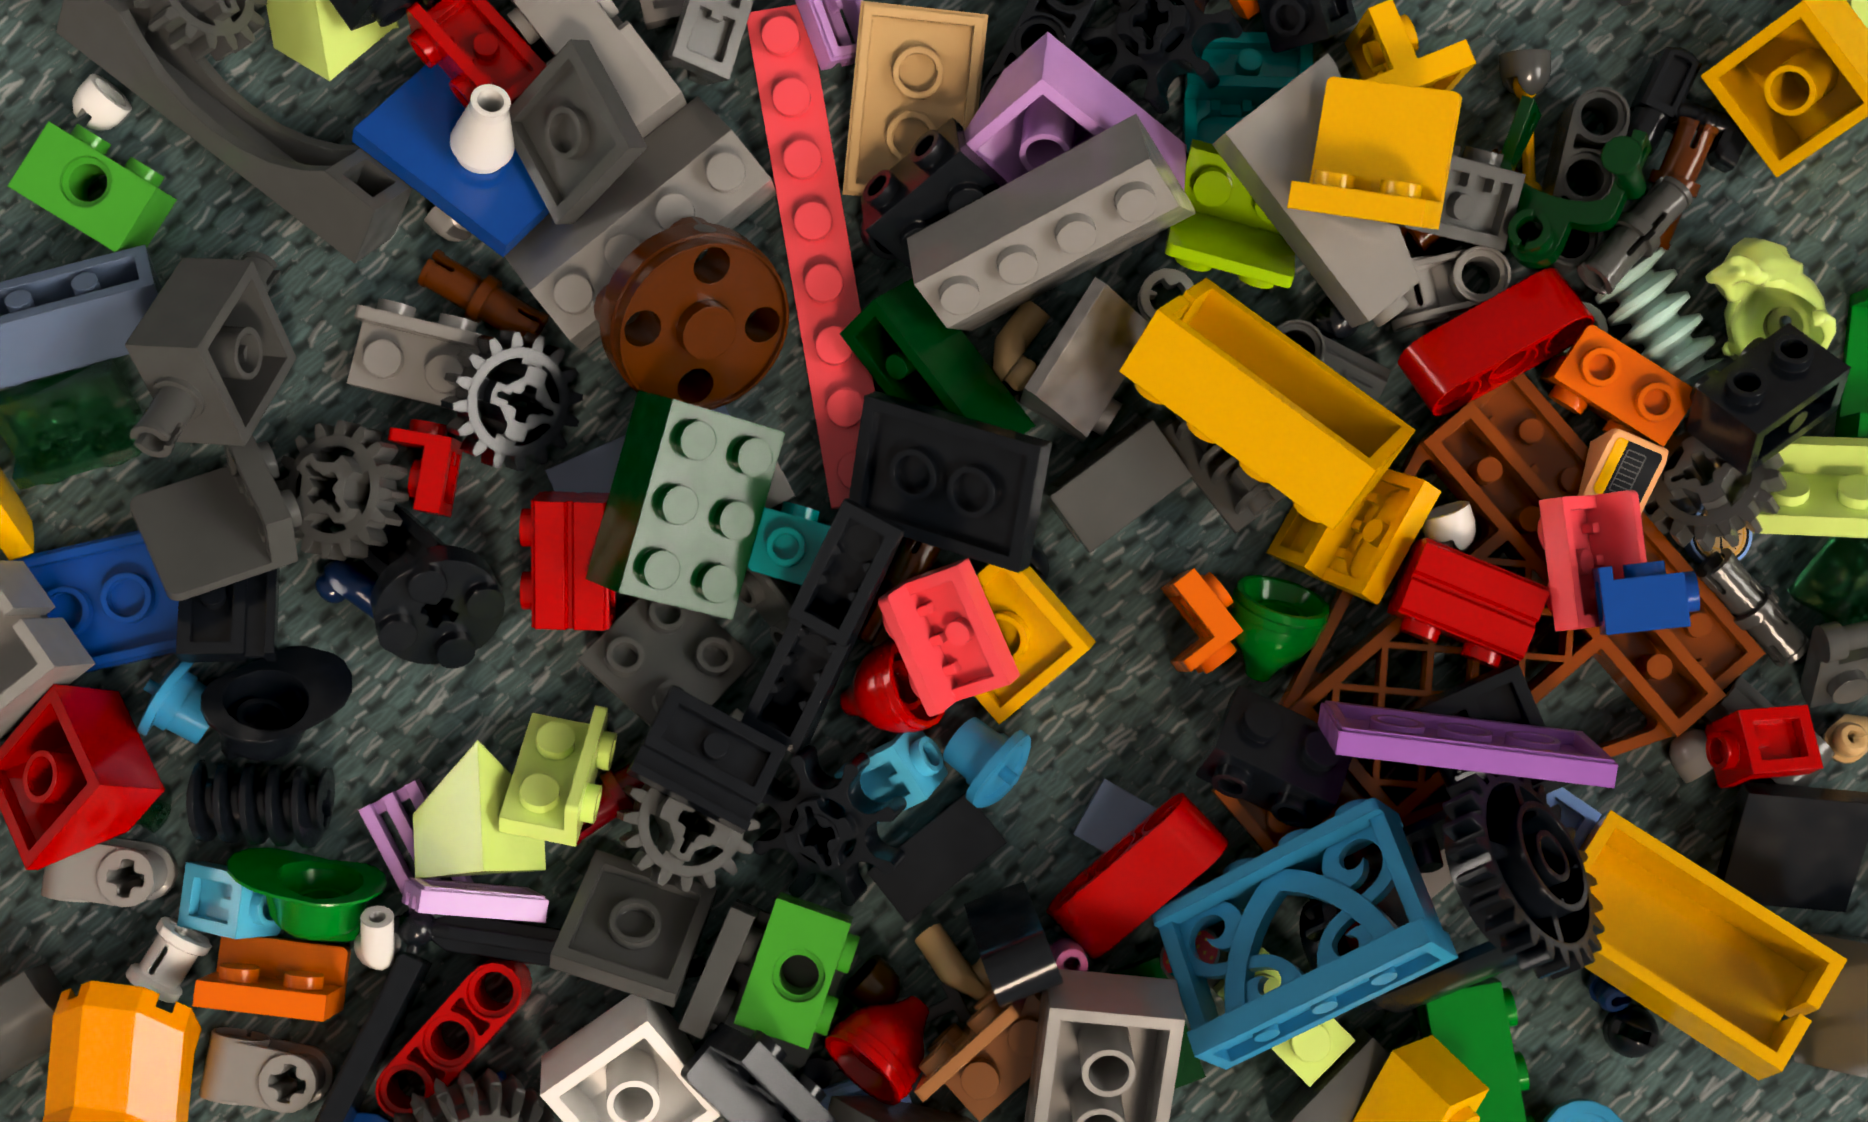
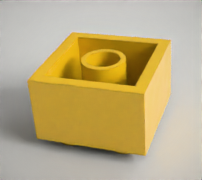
M1802 0L1701 75V78L1776 178L1868 117V29L1846 0Z

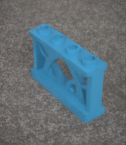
M1376 798L1350 801L1336 810L1335 817L1311 829H1299L1286 834L1279 840L1277 847L1256 858H1244L1229 864L1223 870V875L1202 886L1184 888L1169 900V903L1163 905L1151 915L1154 926L1159 929L1174 978L1177 980L1180 997L1191 1028L1187 1035L1194 1057L1227 1070L1459 958L1449 933L1444 931L1402 829L1403 823L1399 813ZM1374 843L1382 852V868L1377 880L1364 893L1359 894L1354 890L1358 889L1367 879L1369 862L1362 858L1361 863L1355 869L1347 870L1344 866V858ZM1322 870L1323 876L1316 874V872ZM1394 886L1409 920V923L1399 928L1377 906L1391 892ZM1287 895L1317 899L1342 910L1329 922L1321 936L1317 951L1318 968L1305 974L1295 964L1282 957L1271 954H1259L1267 929ZM1224 920L1225 929L1223 934L1216 939H1206L1213 947L1229 952L1228 961L1217 964L1206 963L1199 958L1195 946L1197 934ZM1357 921L1361 925L1351 929L1345 936L1357 938L1359 947L1340 956L1337 948L1338 943L1347 929ZM1263 970L1278 971L1281 976V985L1264 994V984L1269 978L1265 976L1254 978L1255 972ZM1207 979H1225V1013L1220 1016L1218 1015Z

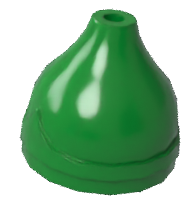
M1245 576L1238 580L1236 588L1233 590L1232 599L1234 603L1231 604L1230 614L1244 630L1234 639L1242 652L1246 675L1256 681H1269L1280 668L1303 657L1315 646L1321 632L1325 630L1328 623L1329 605L1322 597L1310 589L1294 582L1271 576Z

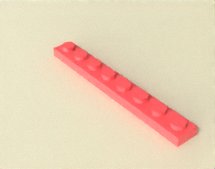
M794 4L750 12L747 27L831 509L840 508L844 499L849 498L864 397L875 392L872 375L840 335L861 313L818 62L798 7Z

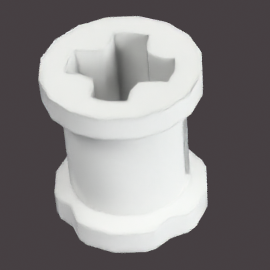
M162 917L156 925V930L159 934L141 962L130 965L126 972V978L134 986L145 987L159 993L158 1000L175 1003L182 995L180 984L198 956H206L212 945L209 939L198 931L177 926L178 920L174 918Z

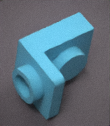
M923 730L914 733H898L893 740L866 753L870 758V763L861 773L860 785L864 794L876 802H887L896 796L904 797L907 803L904 809L906 810L927 800L947 776L948 771L943 763L939 747L931 738L926 737ZM846 764L834 774L835 778H842L843 769Z
M206 861L186 862L177 926L231 939L277 936L280 933L281 928L270 916L266 895L253 892L235 882L227 873V866Z

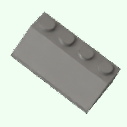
M698 96L643 139L648 148L574 224H555L551 214H549L505 256L529 291L566 337L581 351L600 336V325L594 315V304L597 295L604 286L609 284L617 268L636 247L653 235L669 229L672 224L680 219L691 216L703 218L708 223L721 225L733 230L776 195L771 177L732 129Z
M1134 114L908 237L907 244L914 285L946 328L973 331L1196 214L1141 120L1137 114Z

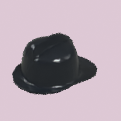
M289 646L277 650V661H266V658H259L211 681L201 694L200 711L208 725L215 729L220 736L221 751L228 760L239 757L254 761L281 759L296 749L307 729L330 718L345 706L352 693V673L345 661L334 653L307 646Z

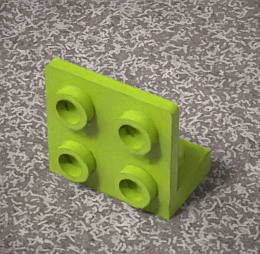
M1192 139L1186 158L1184 192L1194 206L1196 214L1168 228L1165 254L1174 257L1177 263L1185 268L1200 272H1207L1214 268L1233 273L1242 282L1256 288L1270 289L1275 285L1290 288L1295 276L1294 251L1214 146L1207 142Z

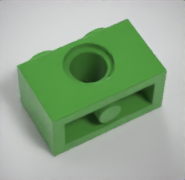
M48 121L8 184L9 188L114 252L141 245H146L147 248L177 199L159 189V186L165 179L164 176L131 156L124 167L105 156L111 144L79 124H76L69 134ZM106 175L107 188L104 194L97 200L89 202V185L95 178Z
M780 892L776 898L733 1024L753 1031L759 1030L767 1036L805 1049H809L814 1032L827 1036L839 998L828 995V990L835 970L848 974L860 940V936L848 933L853 916ZM795 955L806 956L816 964L819 978L811 986L804 988L795 987L784 977L783 963Z

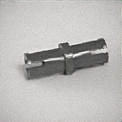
M1671 176L1659 177L1655 181L1654 186L1630 212L1621 213L1618 222L1610 229L1611 233L1585 261L1580 263L1577 272L1581 280L1590 289L1599 294H1611L1620 280L1641 257H1651L1661 244L1660 236L1684 210L1691 206L1693 198L1689 189L1676 178Z
M1724 548L1721 553L1716 551L1699 565L1696 572L1697 577L1723 602L1725 607L1736 618L1734 622L1742 630H1746L1753 636L1776 666L1783 667L1786 661L1790 665L1807 652L1810 644L1809 638L1785 615L1777 604L1779 603L1777 594L1770 586H1761L1743 567V564L1737 559L1731 549Z

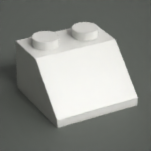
M630 994L541 1056L540 1096L563 1122H713L720 1117L681 1077L682 1068L696 1052L686 1033L678 1029L680 1024L661 1003Z

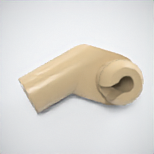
M1028 301L1018 307L999 332L994 343L993 371L1001 382L1003 380L1006 381L1015 391H1023L1037 369L1036 363L1027 359L1023 353L1050 319V316L1032 301Z

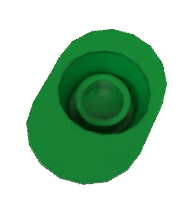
M269 847L248 848L235 852L227 860V873L235 882L253 892L266 895L270 916L282 930L296 938L309 941L350 942L355 940L356 936L360 933V917L366 909L367 901L380 895L387 887L386 875L375 866L359 862L328 860L290 850Z

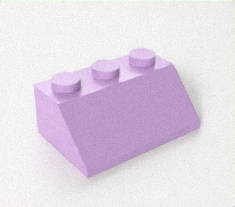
M1046 32L1003 70L964 131L966 145L1009 183L1137 114L1179 184L1185 190L1187 145L1049 32Z

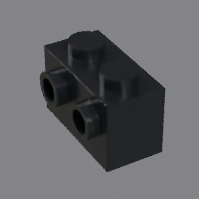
M1788 323L1766 339L1758 337L1741 352L1738 359L1721 371L1713 369L1699 379L1690 394L1692 406L1686 431L1744 476H1747L1837 411L1851 367Z

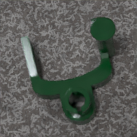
M1524 95L1521 97L1501 154L1504 156L1500 168L1515 171L1542 116L1534 98ZM1634 129L1631 137H1614L1603 147L1601 152L1602 165L1607 171L1613 173L1615 177L1610 193L1603 199L1595 201L1568 200L1541 192L1526 183L1523 184L1516 208L1518 210L1517 214L1513 216L1508 226L1509 249L1519 264L1529 269L1538 270L1546 268L1557 261L1572 229L1585 232H1602L1611 229L1618 222L1627 199H1638L1646 191V182L1642 168L1652 149L1647 132ZM1541 232V235L1536 240L1527 241L1525 245L1528 236Z

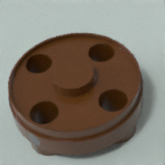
M691 216L680 219L672 224L669 229L661 231L645 240L624 259L612 276L609 284L604 286L597 295L594 304V315L600 325L603 348L610 363L637 393L640 390L711 410L727 405L746 394L771 369L780 354L787 335L789 303L784 284L775 267L752 242L730 228L708 223L703 218ZM708 248L703 259L695 263L699 254ZM757 309L755 314L747 320L750 314ZM640 311L636 320L626 325L629 318ZM691 370L687 377L680 381L683 375Z

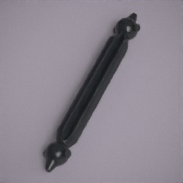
M409 909L402 915L394 916V933L398 934L400 939L407 944V953L419 954L420 946L432 941L446 952L547 967L550 965V955L561 931L558 928L489 918L451 915L434 918L432 914L417 913L415 909ZM692 959L685 980L701 976L705 965Z

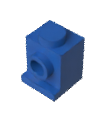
M1665 561L1623 565L1624 579L1614 580L1612 566L1592 569L1600 635L1691 626L1689 612L1700 611V593L1695 571L1666 574Z

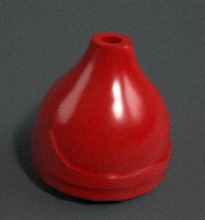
M892 638L884 641L866 654L856 668L851 685L840 696L841 707L847 715L859 716L876 728L893 733H914L928 729L938 724L945 714L944 711L931 717L927 715L920 698L915 695L910 686L907 668Z
M914 996L892 1004L869 1005L855 1011L837 1024L825 1038V1047L832 1060L855 1085L882 1103L894 1106L907 1097L912 1090V1085L921 1073L918 1065L924 1059V1027L929 1010L921 1000Z

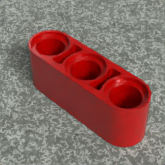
M1548 268L1529 276L1423 335L1403 351L1399 357L1398 365L1434 416H1443L1460 409L1467 402L1478 399L1571 347L1583 328L1587 325H1593L1595 320L1558 269Z
M1178 793L1162 804L1067 884L1050 903L1047 913L1084 949V952L1091 959H1096L1109 951L1205 872L1222 855L1229 841L1184 793Z
M491 958L466 977L380 1074L376 1082L375 1094L377 1103L384 1113L393 1118L394 1113H413L410 1104L412 1098L405 1095L400 1089L398 1080L401 1070H412L421 1076L425 1084V1098L435 1093L433 1087L436 1078L444 1082L447 1087L456 1081L461 1070L465 1071L530 996L533 982L530 971L524 963ZM498 972L508 977L513 987V996L510 1002L499 1003L488 996L484 986L488 973ZM455 1021L464 1026L469 1035L467 1050L457 1051L446 1045L442 1037L444 1022Z

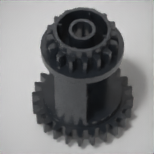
M1465 771L1454 777L1455 783L1447 786L1446 790L1451 799L1442 803L1443 810L1402 828L1420 873H1430L1441 869L1444 864L1440 851L1445 849L1449 871L1459 897L1477 927L1489 941L1457 954L1459 958L1359 1005L1361 1012H1368L1372 1009L1376 1011L1386 1009L1397 1013L1406 1012L1517 966H1520L1523 972L1533 968L1538 979L1551 976L1552 980L1595 962L1593 953L1602 949L1596 935L1603 933L1605 930L1600 920L1594 914L1603 910V905L1590 890V887L1598 883L1592 875L1585 871L1583 863L1587 861L1588 856L1586 852L1578 850L1573 841L1576 834L1573 827L1565 828L1560 821L1561 807L1558 804L1552 807L1547 804L1546 792L1542 784L1532 788L1530 778ZM1374 843L1344 858V866L1347 870L1355 869L1361 863L1362 858L1369 862L1367 879L1358 889L1354 890L1359 894L1364 893L1377 880L1382 868V852ZM1394 886L1391 892L1377 906L1399 928L1409 923V920ZM1309 898L1310 901L1303 906L1301 911L1299 929L1305 956L1311 969L1314 970L1318 968L1317 951L1321 936L1329 922L1342 910L1323 901ZM1357 921L1347 929L1338 943L1337 948L1340 956L1359 947L1357 938L1345 936L1351 929L1361 925Z

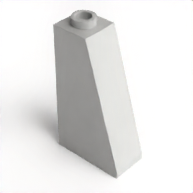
M1327 53L1226 131L1212 145L1349 325L1354 328L1372 320L1377 327H1380L1410 304L1403 295L1420 282L1399 226L1381 221L1287 208L1291 181L1310 183L1326 82L1330 77H1341L1335 61Z

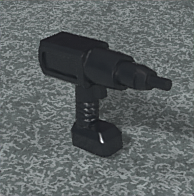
M1666 47L1655 54L1631 104L1630 110L1633 112L1630 116L1626 136L1631 137L1634 129L1647 132L1652 148L1648 156H1651L1660 144L1665 131L1674 135L1679 117H1689L1700 121L1699 125L1707 123L1720 129L1707 154L1710 166L1724 173L1733 170L1742 155L1748 139L1730 115L1686 99L1702 64L1693 53L1684 48Z

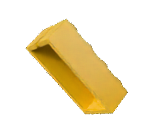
M1207 277L1186 290L1182 296H1177L1157 309L1119 370L1120 373L1134 382V386L1140 395L1153 403L1165 405L1186 421L1188 429L1196 437L1205 442L1220 446L1239 461L1240 467L1247 475L1259 482L1271 484L1292 500L1293 506L1302 516L1310 521L1323 523L1332 531L1374 489L1416 431Z
M1610 810L1595 824L1579 849L1586 852L1588 856L1587 861L1583 863L1585 871L1592 875L1598 883L1590 887V890L1603 905V910L1594 914L1605 928L1603 933L1596 935L1602 949L1593 953L1595 962L1584 967L1758 1081L1783 1072L1812 1022L1805 1015L1819 1010L1848 959ZM1783 1015H1786L1787 1017H1789L1788 1019H1785V1020H1783V1021L1780 1022V1020L1782 1019Z

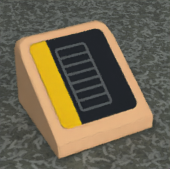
M1621 429L1609 430L1590 441L1578 496L1635 490L1639 495L1640 511L1642 513L1666 465L1669 450Z

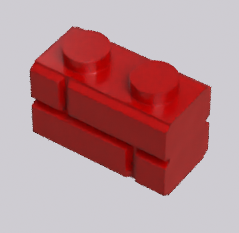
M544 491L539 492L531 499V508H522L519 522V538L522 547H531V571H523L521 575L520 605L522 610H532V628L604 631L609 630L615 622L616 592L585 579L609 493Z
M1429 538L1416 540L1412 545L1402 570V576L1388 605L1387 613L1403 619L1399 628L1400 631L1433 644H1437L1441 634L1464 644L1460 653L1463 657L1498 669L1501 659L1507 662H1521L1525 657L1535 632V625L1541 617L1550 594V587Z

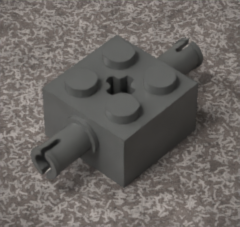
M251 251L245 253L240 260L182 258L125 343L133 363L153 398L139 422L133 426L130 432V438L136 439L133 444L143 453L152 457L164 458L172 453L176 442L245 446L297 359L268 295V292L277 283L281 274L280 270H274L278 265L268 255Z

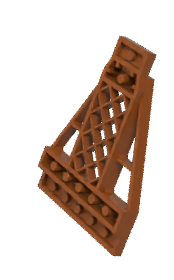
M1523 373L1478 399L1467 402L1460 409L1452 412L1412 446L1399 472L1415 477L1424 462L1431 467L1459 501H1469L1474 518L1481 526L1482 533L1480 539L1464 553L1498 567L1517 568L1519 570L1518 575L1547 586L1549 579L1546 555L1539 542L1537 530L1538 521L1541 517L1539 500L1578 496L1589 448ZM1642 511L1641 519L1647 562L1665 561L1666 574L1694 571ZM1500 548L1509 559L1488 558V556ZM1401 563L1398 571L1394 576L1397 581H1399L1402 576V570L1404 568L1403 563ZM1697 577L1700 593V611L1689 612L1691 622L1689 627L1613 635H1600L1599 627L1560 631L1558 655L1526 652L1521 662L1515 663L1519 664L1525 677L1526 660L1551 662L1527 682L1537 704L1593 656L1647 719V725L1644 729L1598 744L1610 757L1669 737H1679L1726 696L1723 690L1766 653L1746 630H1742L1734 622L1736 618L1706 584ZM1338 589L1329 606L1328 623L1325 630L1321 632L1315 646L1301 659L1279 704L1318 723L1319 715L1312 707L1327 694L1328 701L1339 702L1340 690L1374 693L1373 706L1384 708L1386 694L1417 696L1419 699L1439 694L1443 691H1432L1434 653L1460 654L1463 647L1435 645L1423 641V644L1390 641L1401 632L1399 628L1403 619L1391 614L1330 668L1320 674L1316 672L1315 668L1353 597L1352 594ZM1548 608L1543 609L1541 616L1553 617ZM1573 635H1575L1578 638L1574 643ZM1389 649L1422 651L1419 690L1386 687ZM1377 652L1374 686L1341 683ZM1467 659L1465 682L1479 676L1480 663ZM1352 757L1337 804L1321 823L1335 817L1336 810L1350 801L1376 798L1399 813L1403 827H1406L1443 810L1442 803L1451 798L1447 795L1435 800L1426 799L1444 784L1438 767L1430 766L1426 769L1425 765L1414 764L1413 780L1380 778L1381 760L1369 759L1367 772L1358 760ZM1380 786L1404 787V789L1390 799ZM1215 788L1211 789L1213 794L1264 853L1277 847L1279 840L1286 834L1304 829L1302 827L1286 825L1278 821L1271 812L1242 798H1231L1221 794Z

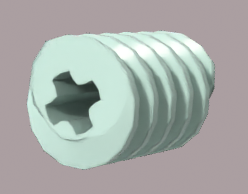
M1660 247L1651 257H1641L1620 280L1611 294L1605 293L1602 295L1598 293L1595 296V301L1597 304L1618 302L1619 306L1607 319L1609 326L1631 324L1632 326L1620 342L1628 347L1643 346L1645 350L1641 353L1642 356L1680 380L1685 381L1725 358L1710 360L1703 358L1715 344L1716 340L1711 335L1697 338L1691 337L1690 334L1701 323L1703 317L1700 313L1679 316L1678 311L1691 296L1688 291L1666 293L1665 289L1678 274L1675 269L1654 272L1652 267L1665 253L1664 249Z

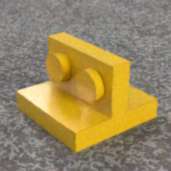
M1387 0L1368 8L1345 42L1360 80L1451 91L1476 64L1466 39L1417 58L1415 52L1418 51L1419 42L1414 25L1406 14L1399 16L1393 0Z

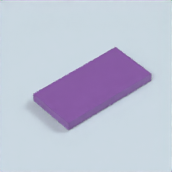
M1326 700L1325 703L1320 705L1318 726L1335 755L1615 788L1618 764L1583 731Z

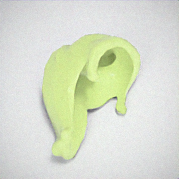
M1744 238L1732 246L1720 266L1705 276L1706 281L1710 284H1715L1721 295L1728 301L1724 310L1728 341L1724 343L1722 352L1723 355L1731 357L1734 361L1738 359L1741 352L1758 337L1766 339L1785 325L1782 323L1783 316H1789L1794 327L1826 350L1836 334V319L1827 312L1824 298L1814 281L1803 273V263L1790 258L1786 247L1781 244L1758 238Z

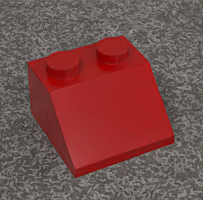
M53 684L0 747V810L26 870H39L128 832L165 791L119 691Z

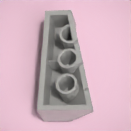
M510 0L515 8L506 15L530 46L540 39L555 57L570 39L590 41L643 139L687 105L680 88L627 20L623 23L617 16L619 11L612 0Z

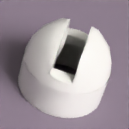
M96 74L88 76L78 87L72 100L75 116L79 118L87 112L92 118L86 127L98 131L112 129L132 110L130 102L121 91L109 81Z
M1456 501L1433 508L1422 526L1425 538L1453 548L1454 541L1459 550L1466 549L1473 542L1476 533L1475 518L1469 501Z

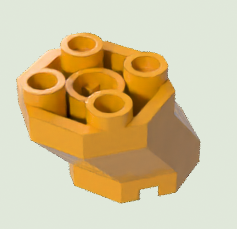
M91 980L81 984L77 997L71 988L62 991L52 1021L45 1110L42 1122H188L194 1053L202 1030L192 1008L176 1001L172 1013L156 1007L160 994L140 986Z

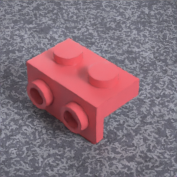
M1635 490L1539 500L1541 517L1538 521L1537 530L1539 542L1546 555L1549 579L1547 587H1550V594L1546 602L1550 613L1553 615L1555 632L1599 627L1592 569L1612 566L1614 580L1624 579L1623 565L1647 562L1639 495Z
M969 557L908 578L878 598L885 630L895 641L907 668L910 686L915 695L920 698L928 716L931 717L943 713L956 701L1010 685L1020 677V673Z

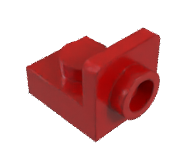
M410 419L408 430L390 427L389 441L400 446L424 449L422 460H414L408 478L409 497L415 498L413 509L426 514L451 518L463 453L460 449L462 442L452 437H447V425Z
M1808 705L1737 710L1707 725L1705 728L1707 737L1706 755L1710 765L1714 768L1717 784L1720 788L1734 787L1751 779L1806 775L1824 768Z

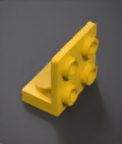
M1330 77L1326 82L1310 183L1291 181L1287 208L1439 230L1462 103L1461 94L1448 90Z

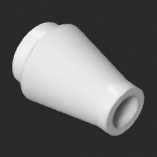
M484 84L475 88L471 94L469 104L450 134V147L453 154L465 169L473 173H493L506 165L514 154L515 144L509 112L511 101L507 92L499 86Z

